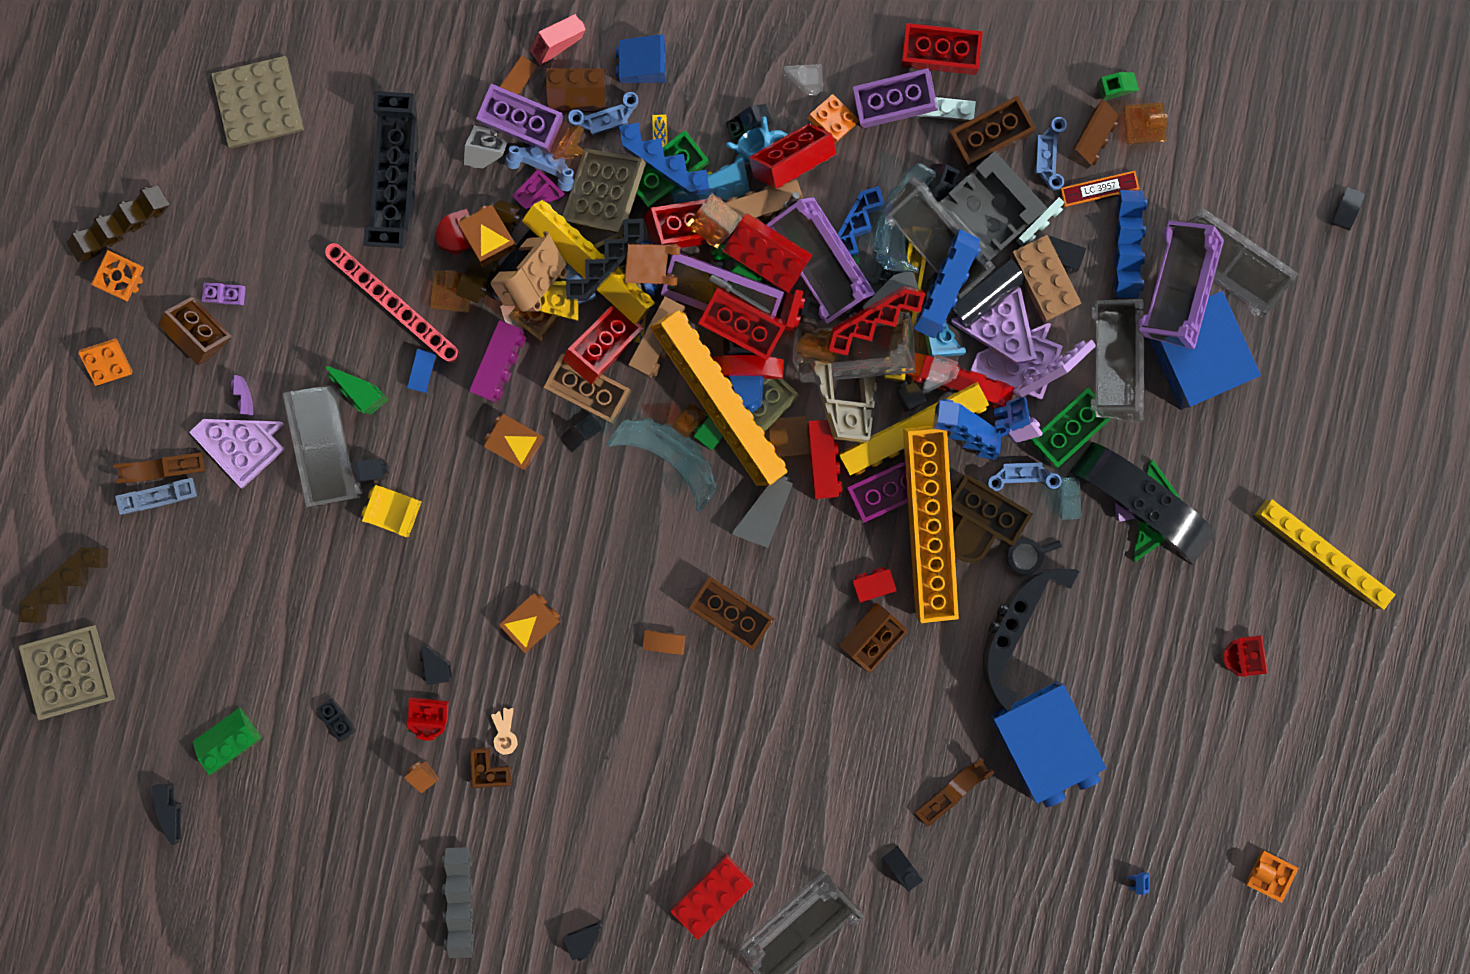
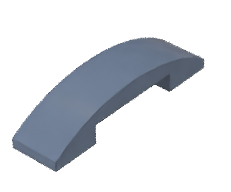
M188 478L171 484L115 497L119 514L123 515L197 497L193 478Z

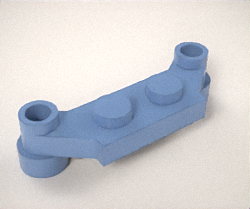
M627 92L623 96V103L621 105L584 116L580 110H572L568 115L569 122L575 127L591 132L592 136L627 125L628 118L638 105V96L634 92ZM631 100L634 101L633 104H629L628 102ZM576 118H580L578 122L574 121Z
M1062 117L1054 118L1050 127L1043 135L1037 136L1035 174L1041 176L1051 191L1059 190L1064 185V178L1060 174H1056L1057 136L1067 127V122Z
M532 145L525 148H519L518 146H511L509 148V153L505 159V165L508 168L517 169L520 166V162H524L559 178L557 186L560 190L570 191L572 189L574 172L567 167L565 159Z
M1042 463L1003 464V468L995 476L988 479L987 485L993 490L998 491L1002 489L1004 483L1042 482L1048 488L1056 489L1061 485L1062 480L1058 474L1050 473L1042 467ZM1050 478L1054 479L1053 485L1049 482ZM993 480H995V481L997 482V486H996V487H993V486H992V481H993Z

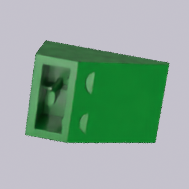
M326 367L329 371L327 374L334 383L337 382L342 386L340 388L341 392L347 398L353 399L354 402L352 404L359 412L372 415L388 401L376 385L335 368Z

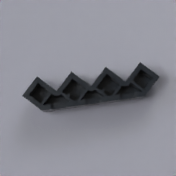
M624 219V239H604L605 259H585L586 279L566 280L567 301H587L626 260L627 244H642L644 242L643 219Z
M881 261L874 279L865 275L864 277L876 294L898 273L899 267ZM835 285L830 287L828 298L837 312L856 300L853 296L852 287L850 291ZM807 296L800 315L802 318L817 323L823 321L819 316L820 304L817 299Z

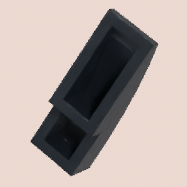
M174 784L152 786L153 802L159 824L170 844L176 845L181 842V803H174Z

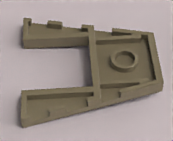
M822 361L811 362L812 371L833 439L865 443L870 441L873 420L871 418V411L875 404L873 396L877 388L875 380L879 369L866 367L859 369L862 403L835 400L831 363Z

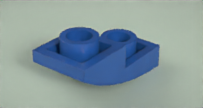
M417 349L407 388L424 393L427 392L436 353Z

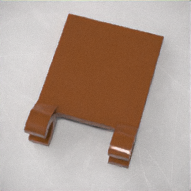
M675 243L666 245L627 244L624 282L677 285L678 278L674 277V274H666L668 254L680 255L681 247Z

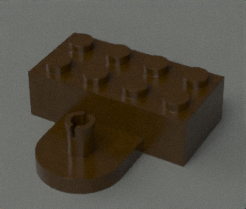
M964 474L951 495L952 512L962 518L953 532L955 557L967 563L977 562L986 556L995 539L1010 547H1014L1033 513L972 476Z

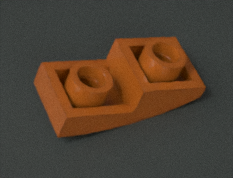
M645 630L642 649L683 655L686 635Z

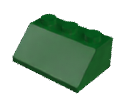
M240 707L195 739L193 745L198 761L208 775H211L263 738Z

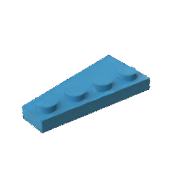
M743 158L737 159V162L729 166L727 164L721 167V170L713 174H707L710 193L689 196L682 189L672 192L674 204L721 197L723 202L732 197H744V194L750 192Z

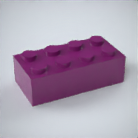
M499 320L469 390L471 393L494 403L497 400H501L504 393L503 385L505 382L508 383L512 372H509L511 366L515 365L519 358L517 354L519 347L522 348L526 341L525 332L521 328Z
M905 461L846 488L862 523L908 503Z

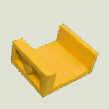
M375 485L369 491L368 499L370 500L368 506H364L362 510V521L398 533V535L409 537L422 501Z

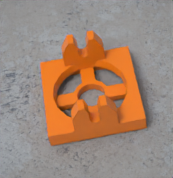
M107 250L91 285L128 302L132 292L136 293L139 291L137 285L143 282L140 275L144 267ZM113 262H119L117 268H113ZM126 265L131 270L132 279L125 276L123 270ZM116 270L122 273V277L118 281L112 279V273ZM109 277L110 283L107 286L104 279ZM125 282L129 284L122 290H114L117 283Z

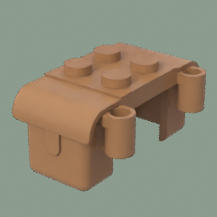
M547 231L543 232L545 237L527 238L520 246L519 251H531L518 265V271L499 272L491 281L492 288L504 306L518 305L521 311H539L541 309L539 299L556 279L566 278V262Z

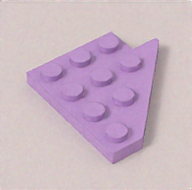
M1021 287L967 329L957 318L951 319V323L1016 365L1036 361Z
M1047 323L1030 331L1036 361L1016 365L996 351L988 348L976 354L971 370L986 375L987 378L998 379L1017 388L1023 381L1030 378L1031 374L1038 370L1041 372L1047 365L1051 364V361L1060 355L1063 346L1045 339L1051 326L1050 323ZM1048 383L1027 395L1041 400Z
M1084 340L1079 342L1073 349L1067 352V355L1064 357L1062 355L1058 356L1041 372L1038 370L1031 374L1030 378L1023 381L1020 386L1013 390L1015 396L1023 397L1068 373L1096 346L1093 340L1086 343Z
M203 419L190 431V434L240 488H244L285 450L272 436L284 425L283 422Z

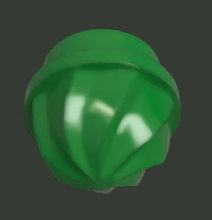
M720 242L712 250L711 254L714 256V260L722 262L729 260L730 255L723 252L726 244L724 245Z

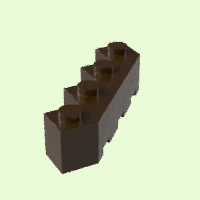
M159 186L142 188L135 200L118 203L113 214L96 217L89 229L73 231L66 244L76 260L80 262L96 257L101 253L100 249L106 246L112 247L124 239L122 236L127 232L132 231L134 233L147 225L145 221L151 217L158 218L163 215L170 204Z
M499 199L493 207L511 236L514 227L518 226L521 219L519 215L520 208ZM472 253L467 271L460 278L456 295L478 303L481 298H485L491 278L498 271L500 258L481 267L474 253Z
M80 548L19 603L18 622H47L48 604H67L68 586H87L88 567L107 568L108 549Z

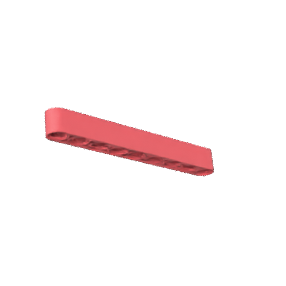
M333 243L327 246L325 253L329 260L441 358L449 363H455L459 360L460 351L456 346L338 244ZM336 249H339V250H340L339 256L336 257V258H333V257H332L333 251L336 250ZM349 262H354L352 270H347L346 268ZM368 274V281L361 283L362 275ZM380 286L383 287L382 294L375 295V289ZM392 299H397L396 307L390 308L389 302ZM410 311L412 316L409 320L405 321L403 315L405 312ZM420 324L426 325V330L423 333H418L417 329ZM439 336L440 343L433 346L432 339ZM449 349H454L455 355L452 358L446 357V352Z

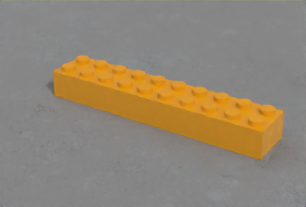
M678 310L665 315L651 325L649 328L756 486L771 485L787 473L785 462L776 455L774 446L766 440L762 428L755 424L752 413L745 409L742 404V398L737 393L735 394L731 388L730 380L721 373L720 365L710 357L709 349L702 345L699 340V334L688 324L687 316Z
M933 425L903 428L915 615L920 623L959 619L947 431L933 429Z

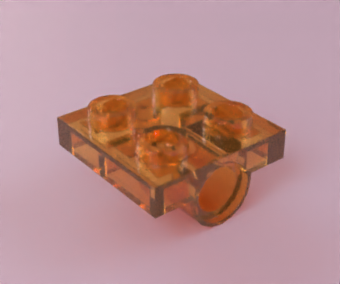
M1163 102L1124 106L1127 145L1165 142L1167 140L1166 128L1168 121L1167 114L1164 112Z
M434 270L431 309L470 312L471 301L456 295L460 278L465 273L452 270Z
M821 329L816 335L805 333L796 348V351L800 352L802 356H812L826 364H833L839 354L831 352L827 348L831 331L828 329ZM819 337H824L827 343H822Z
M806 416L780 418L769 427L770 442L774 446V452L778 457L810 454Z

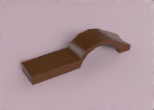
M202 452L164 457L144 462L113 464V468L118 469L119 479L115 480L116 484L206 472Z
M982 757L960 771L943 789L915 811L927 827L955 806L976 784L987 780L994 774L992 769L989 770L985 766Z

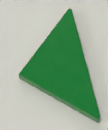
M1151 459L1148 463L1147 474L1179 497L1154 460ZM1140 521L1138 523L1133 553L1134 562L1165 542L1164 539Z

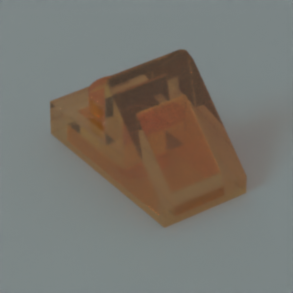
M580 125L567 129L552 156L554 160L577 158L586 154L577 145L584 131Z
M691 403L671 427L687 439L705 418L706 413Z

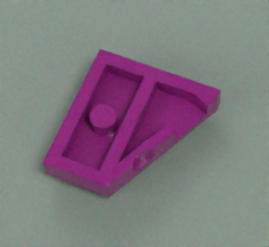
M537 169L512 197L524 209L530 210L533 204L541 200L549 203L563 198L565 193L544 173Z

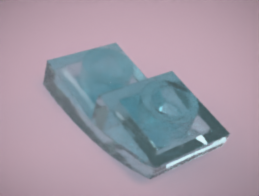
M1061 478L1062 482L1059 486L1058 495L1061 499L1060 518L1062 520L1081 519L1079 478Z

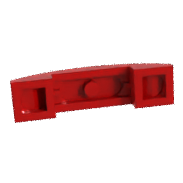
M755 355L712 357L713 361L720 365L721 373L724 377L726 375L763 376L764 379H783V359L769 357L766 360Z

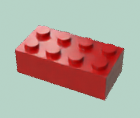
M906 23L900 67L928 68L932 71L976 75L979 70L983 31Z
M808 123L749 157L753 177L777 189L792 179L798 178L804 172L813 169L821 162L827 161L836 154L832 133Z
M721 197L653 207L644 216L652 244L666 245L675 243L678 244L677 246L685 248L721 242L732 233Z
M748 213L741 219L723 252L787 293L795 285L813 256Z
M718 286L698 323L768 360L786 327V322L762 311L751 303L730 292H726Z
M612 305L568 348L562 360L592 385L638 338L644 327L639 323L634 324Z
M828 420L808 421L807 429L814 500L837 498L839 493H842L841 481L837 480V474L840 473V463L836 462L835 455L838 454V443H834Z
M726 853L671 907V913L698 940L753 886V880Z

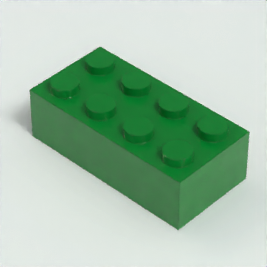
M685 130L663 147L664 157L684 154L687 173L703 170L709 165L708 158ZM645 165L636 195L649 211L650 208L657 206L670 196L672 192L679 189V187Z
M1088 387L1080 392L1040 429L1043 433L1041 436L1029 439L1028 441L1055 469L1110 421L1114 414Z

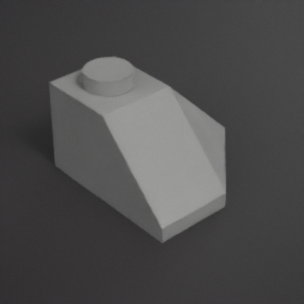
M474 125L465 144L464 165L473 168L486 167L503 156L507 142L504 139L500 140L493 129Z

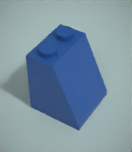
M664 34L619 40V46H616V58H619V65H616V77H619L620 83H666V44Z

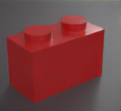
M883 566L874 569V573L866 575V572L855 575L856 579L852 580L859 603L897 591L890 569L885 570Z

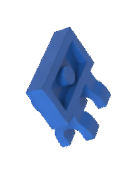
M1020 396L1006 402L1007 406L993 409L995 417L1003 415L998 417L999 420L995 421L997 429L1004 427L1000 429L1002 437L1010 432V428L1012 431H1015L1030 424L1028 404L1025 396Z

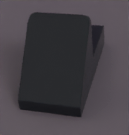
M589 414L578 424L571 426L561 438L569 449L574 452L600 432L602 427L592 414Z

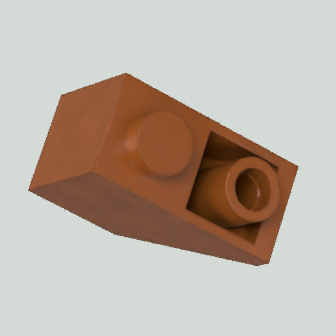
M420 761L406 770L408 774L404 777L406 781L421 793L440 779L427 761L422 764Z

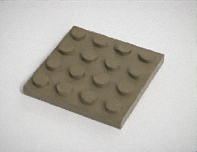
M286 56L212 73L229 148L304 131Z
M585 148L563 213L566 222L623 234L624 219L629 217L646 164L643 158Z
M96 625L19 646L38 721L115 700Z

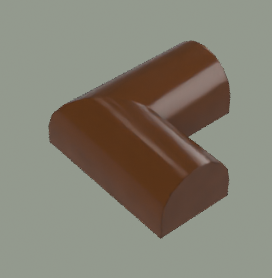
M490 747L470 749L472 788L511 786V766L491 767Z

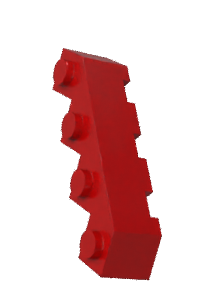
M902 286L836 325L831 330L827 345L828 350L848 356L853 337L872 341L877 323L896 327L901 308L920 313L925 297L924 291Z
M914 352L906 374L912 377V381L923 384V381L933 383L938 386V390L946 393L949 390L959 392L978 382L989 403V408L992 409L1007 406L1006 402L1012 399L1013 390L1015 389V387L998 379L993 380L987 378L986 375L972 370L967 371L961 369L960 366L935 360L934 357Z

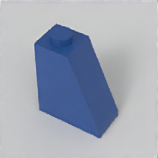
M730 376L735 393L742 398V404L745 409L754 412L758 407L762 406L763 376Z

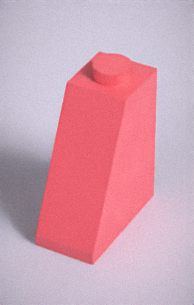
M574 14L539 31L530 48V52L540 66L579 41L586 31L583 22Z

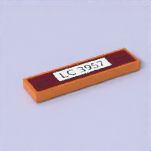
M1131 171L1063 187L1060 189L1062 200L1065 202V208L1119 195L1120 190L1137 191L1140 188L1136 172Z

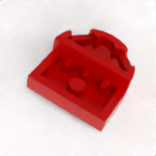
M467 209L446 215L439 222L435 231V240L442 250L451 252L453 255L461 254L463 251L471 249L458 226L460 219L469 215Z
M796 290L795 294H786L780 319L786 322V327L783 331L792 333L794 327L798 328L801 316H797L798 310L803 309L805 298H802L804 291Z
M1262 635L1240 637L1233 640L1226 647L1223 655L1225 666L1236 676L1247 677L1268 674Z
M410 697L407 720L408 729L416 734L418 739L425 741L436 739L445 730L448 721L449 701Z

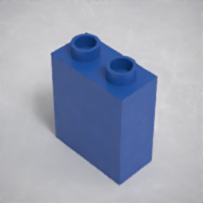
M1223 291L1212 296L1209 294L1195 349H1188L1148 338L1180 410L1196 405L1261 376ZM1190 293L1185 296L1189 306L1175 311L1172 302L1163 305L1156 329L1178 332L1179 326L1183 325L1184 320L1188 321L1195 294ZM1154 334L1158 337L1182 343L1178 337Z
M1056 681L1015 702L1010 711L1003 708L989 715L1030 799L1036 804L1042 801L1045 807L1054 806L1066 798L1063 790L1075 784L1078 785L1080 790H1084L1101 781L1098 773L1107 768L1064 684Z

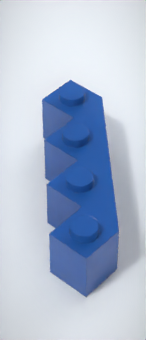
M639 123L619 126L623 148L627 153L634 157L643 158L646 166L662 175L663 178L682 189L689 196L710 193L706 170L687 173L684 154L664 157L661 138L642 141Z
M879 186L860 192L837 234L852 257L854 255L858 256L859 253L854 237L871 232L872 227L868 213L884 208L885 204ZM835 255L822 263L821 267L827 285L845 280V271Z
M1119 191L1116 206L1118 223L1115 230L1117 249L1114 256L1116 278L1113 281L1116 298L1139 299L1140 291L1144 290V280L1141 279L1140 268L1141 264L1145 263V253H1142L1141 241L1142 237L1146 236V226H1143L1142 214L1143 210L1147 209V199H1144L1143 191Z
M959 229L950 244L948 255L939 267L937 279L928 291L925 305L916 317L915 330L931 338H935L938 332H943L946 326L945 320L950 309L957 302L958 298L956 296L962 283H965L969 276V268L974 258L976 259L980 253L979 238Z
M943 399L938 402L935 407L933 429L949 431V439L963 441L962 448L977 450L976 457L995 460L999 456L1001 434L998 429L960 403H955L950 399Z

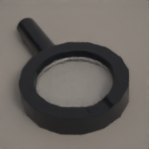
M1027 538L1018 539L1014 547L1008 548L1006 555L1007 563L1016 573L1023 575L1032 574L1041 567L1044 559L1043 554L1061 548L1062 544L1058 540L1040 547L1034 540Z

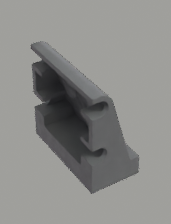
M996 151L949 192L941 202L937 203L939 208L959 229L980 239V252L988 261L1047 209Z

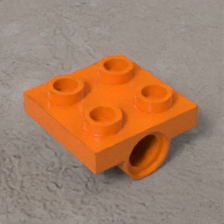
M833 94L808 116V119L815 126L832 133L834 144L860 121Z
M117 338L79 350V355L95 386L131 375L133 372Z
M1261 850L1245 885L1282 903L1299 868Z

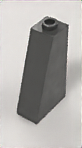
M782 476L771 485H768L734 529L732 535L768 548L793 483L789 482L790 478Z

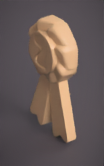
M507 708L503 709V719L500 711L491 715L499 732L494 739V747L503 755L512 753L518 745L516 735L510 732L513 708L509 710Z

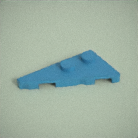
M947 323L943 332H938L935 338L925 335L929 356L931 357L957 356L966 353L965 348H961L954 339L956 336L948 328Z

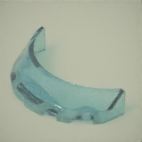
M921 163L912 166L902 175L903 180L898 187L892 189L887 197L889 202L886 208L881 210L877 220L873 249L877 251V256L875 257L877 262L887 270L914 273L919 271L907 259L905 250L906 233L912 213L920 197L936 176L935 171Z
M646 418L643 421L624 420L606 443L608 447L617 445L640 447L657 454L679 471L691 488L698 513L703 510L717 490V483H715L711 471L713 467L710 461H706L701 454V448L680 430L666 423L661 425L654 423L653 419Z

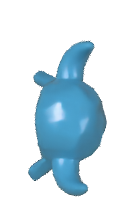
M764 116L761 118V127H755L747 131L740 137L737 145L727 142L726 147L738 153L734 163L742 157L745 165L746 162L750 163V156L788 134L781 130L769 132L767 118Z

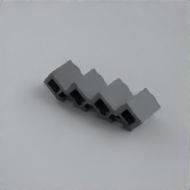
M469 847L446 848L445 856L441 858V866L445 868L447 875L446 884L442 885L443 896L446 895L447 911L443 912V922L447 923L448 938L444 939V950L448 952L449 958H472L474 933H472V878H470L472 862Z

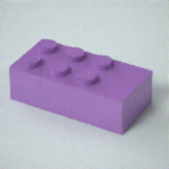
M928 68L853 87L859 120L863 128L938 111L932 76Z
M491 84L476 119L481 125L550 153L564 117L562 113Z

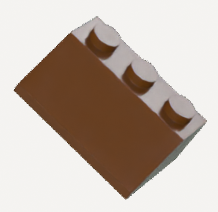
M604 68L546 69V89L549 108L558 112H571L572 110L599 112L606 110V74Z
M1102 99L1094 109L1068 156V159L1087 169L1091 165L1095 166L1100 157L1098 154L1100 148L1104 149L1109 141L1107 135L1110 131L1113 133L1118 124L1116 121L1118 114L1105 100Z
M193 296L164 311L158 324L197 365L212 358L232 337Z
M876 603L839 646L871 674L905 636L908 630L879 603Z

